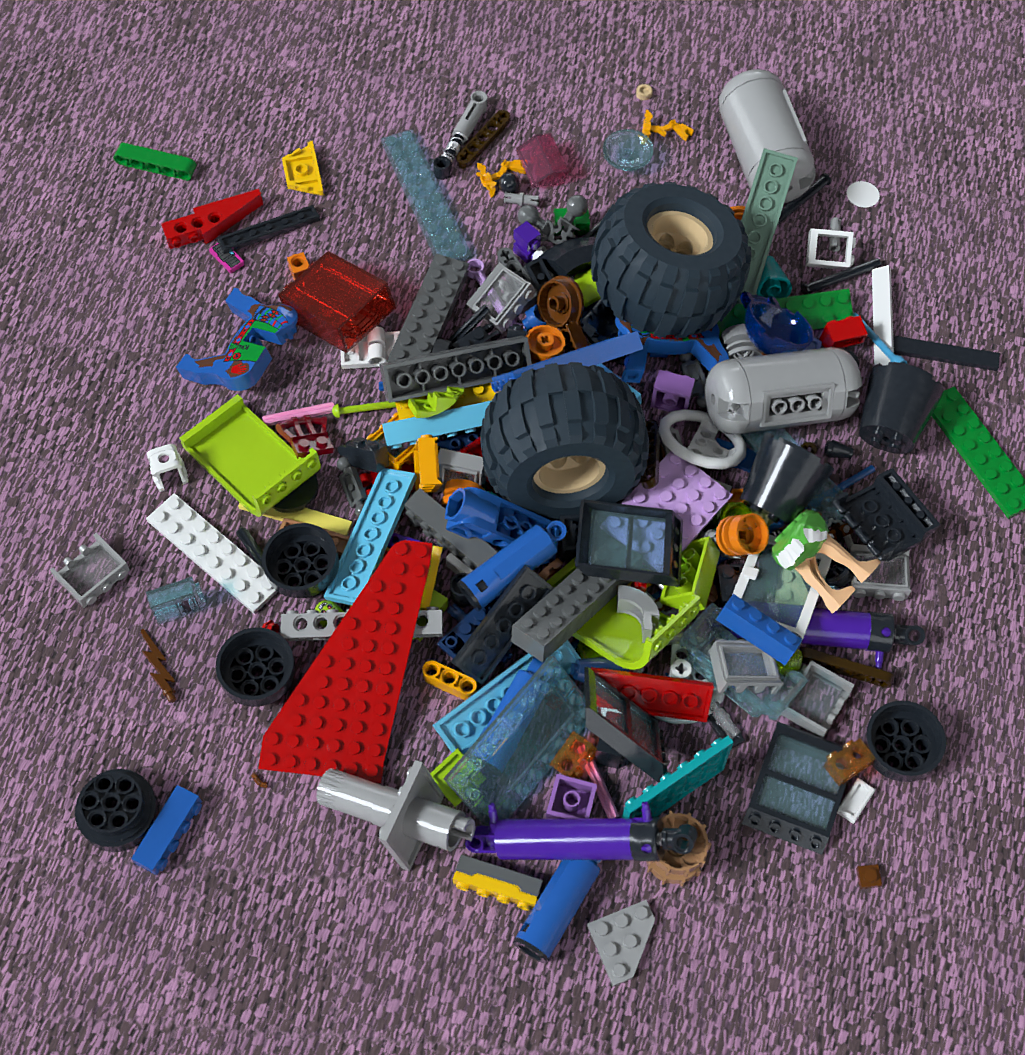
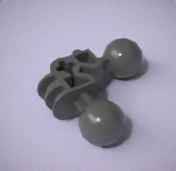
M571 196L566 203L567 212L564 217H559L557 220L558 225L553 226L552 221L548 218L545 221L539 217L538 209L531 204L522 206L517 213V218L521 224L528 221L532 226L538 228L541 233V241L560 244L563 241H568L571 237L576 238L575 230L581 231L572 222L576 217H581L587 212L588 202L584 196ZM561 230L560 235L562 238H557L555 240L553 233H558Z

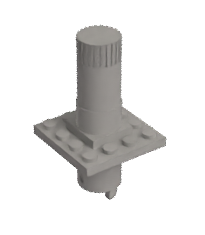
M417 760L408 769L407 779L399 790L333 768L328 769L323 774L317 787L316 797L320 805L381 827L378 839L400 867L407 871H410L423 842L447 851H453L461 838L472 841L474 835L475 821L469 816L468 818L465 817L464 812L441 804L444 797L442 791L423 762Z

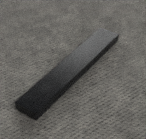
M310 205L217 237V242L223 253L226 254L320 221V216L315 207Z
M893 335L894 354L992 371H998L1000 353Z

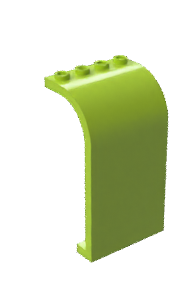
M238 394L179 438L183 448L240 504L257 517H261L321 469L317 451L311 448L309 449L310 454L304 458L299 457L297 459L293 449L245 406L242 397Z
M576 557L547 582L554 588L577 569L575 567ZM693 594L690 603L684 602L683 607L680 606L677 615L671 614L670 617L659 611L658 629H655V634L651 638L647 637L645 639V643H642L640 622L629 614L617 613V595L572 636L622 668L640 669L696 617L700 611L699 603L701 597Z

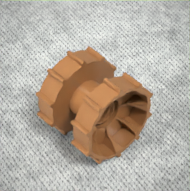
M669 811L668 815L661 818L665 828H678L682 824H689L697 830L698 838L692 851L688 854L665 850L661 861H646L648 865L647 872H652L656 878L662 881V885L670 883L683 886L686 881H689L694 876L699 877L701 873L699 869L704 866L707 850H710L712 844L708 842V836L705 831L706 825H701L698 820L691 816L690 812L687 815ZM681 837L683 840L688 841L687 838Z

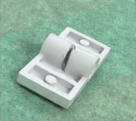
M375 326L354 340L346 339L340 335L341 368L380 367L379 363L387 362L400 331L385 332L383 328Z

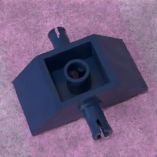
M499 597L482 610L477 611L473 609L468 614L456 603L452 604L453 608L450 606L447 613L459 623L437 645L454 659ZM508 651L501 661L506 664L508 662L507 659L510 660L513 654Z

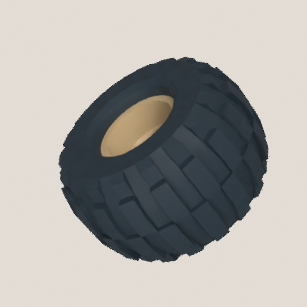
M676 182L644 184L642 188H634L619 197L602 219L592 249L593 282H596L597 292L605 306L611 307L614 311L613 315L618 319L632 324V328L641 332L643 330L652 332L654 336L665 338L666 335H674L675 338H684L688 335H697L713 328L736 305L747 281L750 269L751 247L748 246V236L743 223L734 217L735 212L728 205H723L719 202V198L704 193L694 186L677 185Z
M569 362L568 364L560 365L552 363L545 365L543 368L536 370L532 368L521 373V377L509 380L503 385V390L495 394L492 402L486 408L485 417L482 420L480 442L483 465L490 485L493 486L496 495L548 520L559 519L560 521V515L579 514L581 500L616 503L619 500L626 499L632 493V487L638 485L641 476H643L647 468L649 438L640 403L634 392H631L628 384L619 379L615 374L605 372L604 368L596 365L583 366L581 362Z

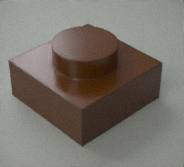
M878 864L856 867L860 889L879 888L882 886Z

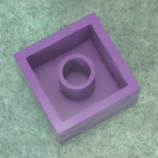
M659 370L653 388L650 407L669 412L682 409L688 410L695 379L687 375Z
M556 774L546 818H589L597 784Z

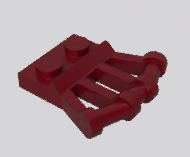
M304 415L302 418L291 417L290 420L284 423L276 424L277 432L291 444L297 459L299 457L304 458L310 454L309 449L311 448L317 451L318 455L331 454L334 451V447L328 437V432H326L327 416L322 418L310 417V415ZM312 424L322 425L321 433H316ZM300 425H305L309 433L308 435L303 434ZM293 427L296 436L290 433L287 429Z

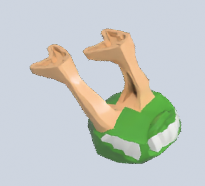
M806 509L774 539L776 544L771 548L772 557L785 570L791 571L795 569L803 577L804 581L820 594L826 607L833 614L856 589L853 586L840 590L832 589L820 574L816 561L817 553L825 554L834 561L848 567L861 583L871 575L881 561L878 558L866 562L856 560L828 534L829 529L821 515L816 511Z

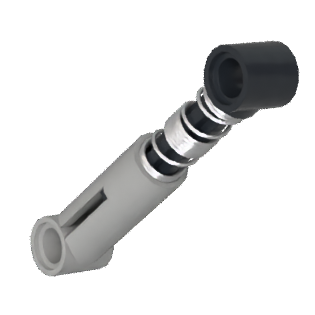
M475 91L471 94V101L452 132L453 138L450 139L444 153L434 159V176L437 179L445 180L450 176V169L453 160H455L454 156L460 151L461 144L467 142L481 115L487 111V95L485 92Z

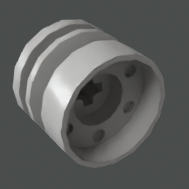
M737 324L722 332L721 343L728 353L729 359L763 355L757 327L750 324Z

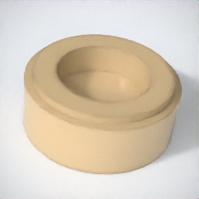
M642 84L637 87V98L649 100L652 97L653 89L651 86Z

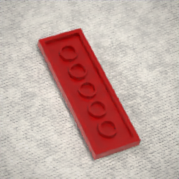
M591 667V670L649 715L707 722L714 689L712 682ZM596 696L598 709L614 710Z

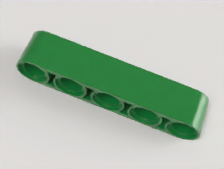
M120 143L113 156L114 161L119 165L186 181L191 179L197 167L196 162L191 158L128 143Z

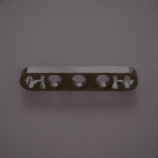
M507 110L497 111L457 154L456 162L458 167L464 169L470 167L510 123V113ZM493 126L496 127L497 130L492 131L489 128ZM486 137L488 140L481 141L479 138ZM475 147L478 150L476 152H472L469 149Z
M656 420L646 421L649 440H654L649 442V453H653L648 455L647 466H653L646 468L640 479L645 489L654 488L659 482L660 435L658 432L659 425Z
M799 647L797 650L796 660L809 665L812 660L829 671L884 688L892 686L894 676L890 672L807 647Z

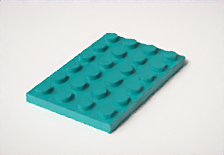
M729 736L723 739L721 737L716 739L711 744L712 747L706 751L702 749L697 752L693 760L689 763L688 761L681 763L677 767V771L672 774L670 772L661 777V782L655 786L651 784L642 791L643 794L638 798L636 796L630 798L625 803L626 806L624 807L622 818L642 817V802L645 801L649 803L651 817H657L722 772L733 745L732 739Z

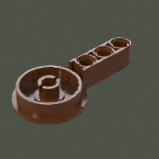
M568 276L552 278L541 287L538 294L537 304L541 318L547 325L561 330L565 337V353L589 346L580 325L584 311V298L579 285Z

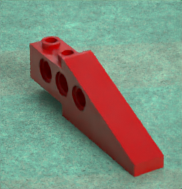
M259 189L198 206L193 208L194 214L161 223L169 249L180 248L183 245L196 243L200 240H204L205 245L262 206L261 192Z

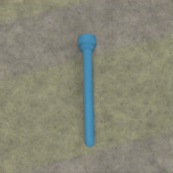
M853 313L854 317L859 316L857 313ZM862 319L868 333L867 336L890 359V362L907 364V361L902 356L895 355Z

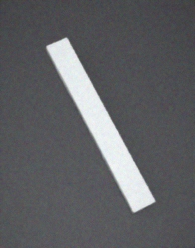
M887 265L872 269L873 329L878 337L894 353L891 268ZM874 343V366L879 363L882 366L888 365L890 359Z

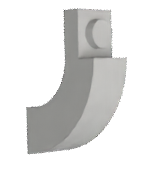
M618 585L616 598L617 613L629 614L640 622L642 643H645V639L647 637L651 638L655 634V629H658L660 616L658 607L653 599L643 591L626 585Z

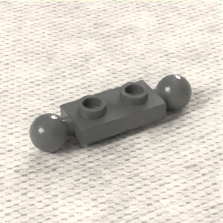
M692 353L679 354V360L682 362L680 365L682 374L695 379L691 397L698 396L697 405L700 408H706V378L699 361H692Z
M341 457L337 461V468L343 472L339 479L350 507L355 508V514L359 517L367 495L356 467L351 466L347 457Z

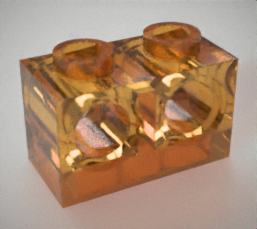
M573 731L549 765L564 776L579 779L584 773L586 764L595 758L597 748ZM585 745L584 752L577 754L578 747ZM573 762L572 769L565 771L566 764Z
M859 738L855 742L853 740L848 741L843 745V750L840 752L835 750L826 757L827 761L824 764V768L837 785L840 786L869 767L876 758L861 738ZM852 752H857L861 758H855ZM835 763L843 764L845 769H839Z

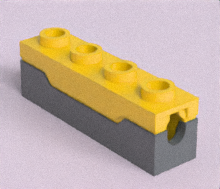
M462 854L453 876V884L460 890L468 891V889L477 891V895L486 898L490 895L496 897L497 901L504 904H509V902L518 904V908L529 911L530 908L533 909L543 882L541 879Z

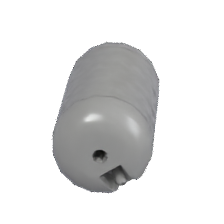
M764 69L744 71L733 77L724 86L719 96V111L750 190L763 149L766 148L798 158L784 203L800 197L813 184L816 170L807 139L781 80L777 75Z
M836 347L727 359L711 368L705 384V402L708 415L715 427L731 435L836 422L850 417L858 408L860 392L857 389L862 386V379L859 367L852 355Z

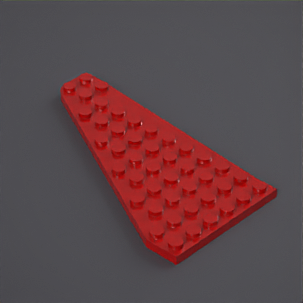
M403 540L390 548L263 735L258 769L323 777V774L328 769L333 768L374 783H382L387 748L431 565L433 543Z

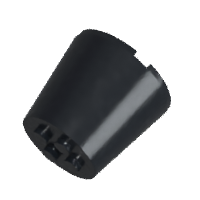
M889 362L888 365L883 366L879 363L872 367L860 422V437L872 447L889 453L905 454L911 452L942 398L944 388L941 382L934 381L932 379L933 375L929 372L905 363Z
M765 433L740 499L750 505L752 511L761 514V512L766 514L767 519L776 524L781 522L789 525L804 511L831 476L834 468L828 463H825V465L821 464V458L781 437L776 440L773 434Z

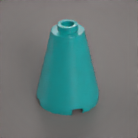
M767 256L756 291L760 301L788 297L792 290L790 280L775 258Z

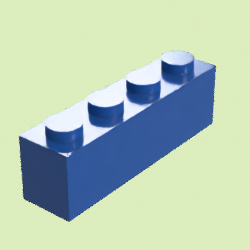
M732 594L716 618L718 622L783 665H786L803 640L735 594Z
M177 785L132 856V861L155 875L159 871H163L168 863L167 858L170 853L175 852L178 848V840L181 835L189 830L191 819L200 812L202 808L200 797Z

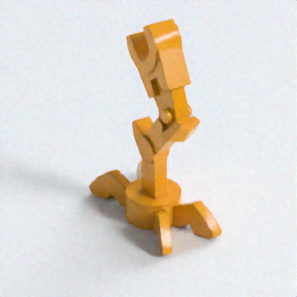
M649 110L645 111L646 118L643 119L642 146L650 141L649 136L652 134L651 132H656L666 137V132L673 129L685 141L688 140L689 135H693L694 130L683 123L675 122L676 119L671 120L669 124L664 126L651 125L650 121L653 115Z
M505 159L501 164L500 171L491 175L488 172L486 173L485 165L477 163V168L481 172H477L476 176L480 177L483 186L489 190V195L492 198L495 195V186L497 182L493 181L499 179L508 169L526 174L527 160L506 162Z

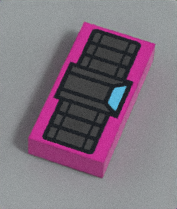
M218 243L209 248L210 253L230 274L245 265L244 261L235 251L224 254Z

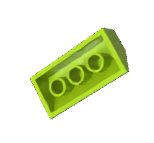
M710 536L693 540L682 552L680 586L664 585L660 597L661 604L679 610L680 606L683 607L684 602L689 604L692 595L696 594L701 597L699 603L700 610H705L720 556V550Z

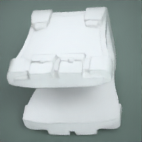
M175 444L164 445L147 452L151 474L160 492L165 491L160 473L177 468L183 485L188 483L187 470ZM163 455L169 456V460L166 463L159 462V458Z

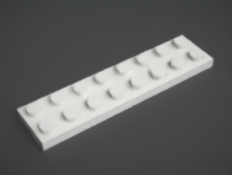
M175 493L146 518L148 523L252 613L255 614L277 593L268 581L264 570Z

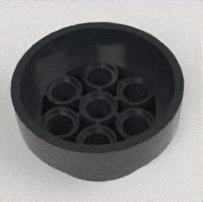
M297 523L280 529L268 540L262 554V567L271 586L280 594L291 598H310L322 593L335 579L339 569V554L333 539L324 529L313 524Z
M248 628L235 633L222 645L216 658V674L223 691L233 701L250 707L265 706L280 699L291 687L296 673L294 656L288 642L277 632L266 628ZM264 654H271L266 659L261 658ZM244 658H251L246 663L242 662ZM278 667L283 668L281 672H274ZM258 671L263 672L261 676H254V674ZM238 675L243 676L242 679L238 681L234 680V678ZM270 685L276 686L271 691L266 690L267 687ZM250 689L256 690L251 695L246 694L247 691Z
M893 701L877 709L868 721L863 733V749L870 764L880 774L899 782H913L928 776L940 763L946 750V736L938 718L924 706L911 701ZM904 727L909 728L912 734L905 732ZM883 728H889L892 733H886ZM875 744L881 745L883 750H878ZM895 744L901 745L904 750L897 749ZM916 744L921 745L924 748V751L919 750L916 747ZM887 761L893 762L896 768L889 766ZM908 761L913 762L916 765V768L911 767L908 764Z
M127 769L108 770L92 778L81 790L75 805V820L80 832L93 846L107 852H123L140 845L159 815V801L149 782L140 774ZM105 783H110L109 788L102 790V786ZM132 784L129 790L122 791L125 785ZM91 800H97L94 806L88 807V803ZM118 801L114 808H109L111 802ZM133 803H139L136 809L130 810V806ZM104 818L101 825L95 826V822L98 819ZM119 820H125L121 827H116Z

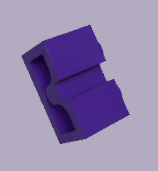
M526 221L514 229L513 239L516 242L513 243V252L527 264L532 261L533 254L540 248L541 233Z

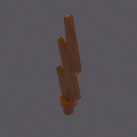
M141 629V635L151 652L142 650V653L159 673L150 672V675L163 690V696L167 698L169 703H173L176 701L175 690L166 681L175 682V680L159 661H166V658L146 631Z

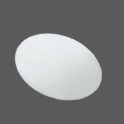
M864 181L855 182L847 189L848 199L859 207H871L878 202L880 197L878 189L873 184Z

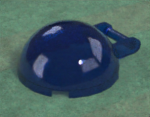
M747 291L742 292L740 300L746 309L744 318L745 330L751 343L759 351L766 355L803 351L810 345L814 339V332L809 322L798 311L794 314L787 308H781L775 297L769 296L766 298L751 295Z

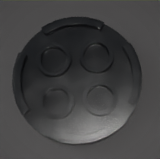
M316 474L272 508L282 513H293L303 510L318 494L319 484Z

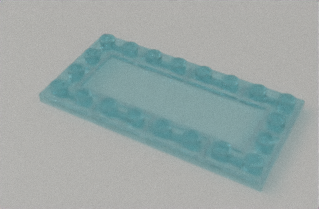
M548 657L443 778L484 826H490L488 805L490 803L495 804L498 819H509L586 727L585 696L555 657Z

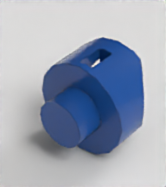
M538 304L525 311L526 318L522 322L527 330L535 326L547 325L539 314Z

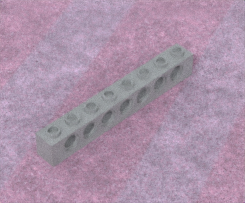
M427 607L426 610H419L417 622L420 618H427L428 623L425 626H419L416 623L413 638L443 637V611L439 610L438 607ZM335 609L327 610V613H319L318 610H307V613H299V611L294 610L287 611V614H281V636L286 641L329 640L337 628L338 622L344 618L347 612H339V610ZM326 620L327 626L324 629H319L318 623ZM307 621L305 629H298L299 622Z

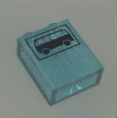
M193 577L146 592L150 608L158 625L204 610L202 603L206 602L199 582L195 583Z

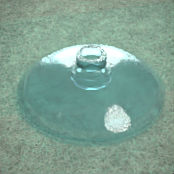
M632 129L618 130L605 139L603 155L606 161L617 169L624 171L638 170L651 161L653 144L645 134Z

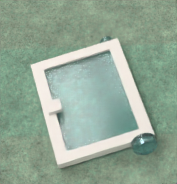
M769 535L768 544L762 552L748 555L733 594L803 639L820 594L807 584L795 569L791 571L785 570L776 563L772 557L771 549L776 544L774 541L776 537ZM817 553L818 569L825 580L832 559L825 554Z

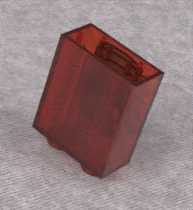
M327 251L317 261L312 262L306 271L292 283H288L282 292L278 294L282 304L289 305L296 310L298 314L296 324L345 353H348L396 309L388 282L330 251Z

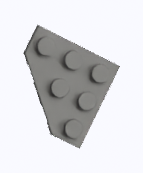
M647 900L587 924L612 987L634 977L655 921Z

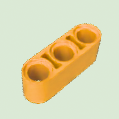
M427 661L423 665V679L426 683L463 700L468 699L477 692V684L473 678L436 661ZM435 670L436 674L428 675L427 672ZM448 678H452L455 680L453 683L445 682V680ZM466 686L473 688L470 692L463 690Z

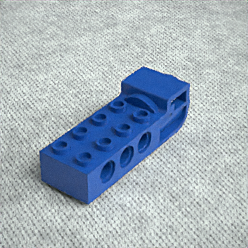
M474 487L458 488L448 498L445 511V519L448 520L446 530L467 539L471 537L479 538L502 549L532 526L540 525L545 529L553 522L487 491ZM552 527L551 534L558 537L559 529ZM555 554L554 556H552L550 559H548L546 562H544L543 564H546V563H549V562H551V561H554V560H555V557H556V554Z

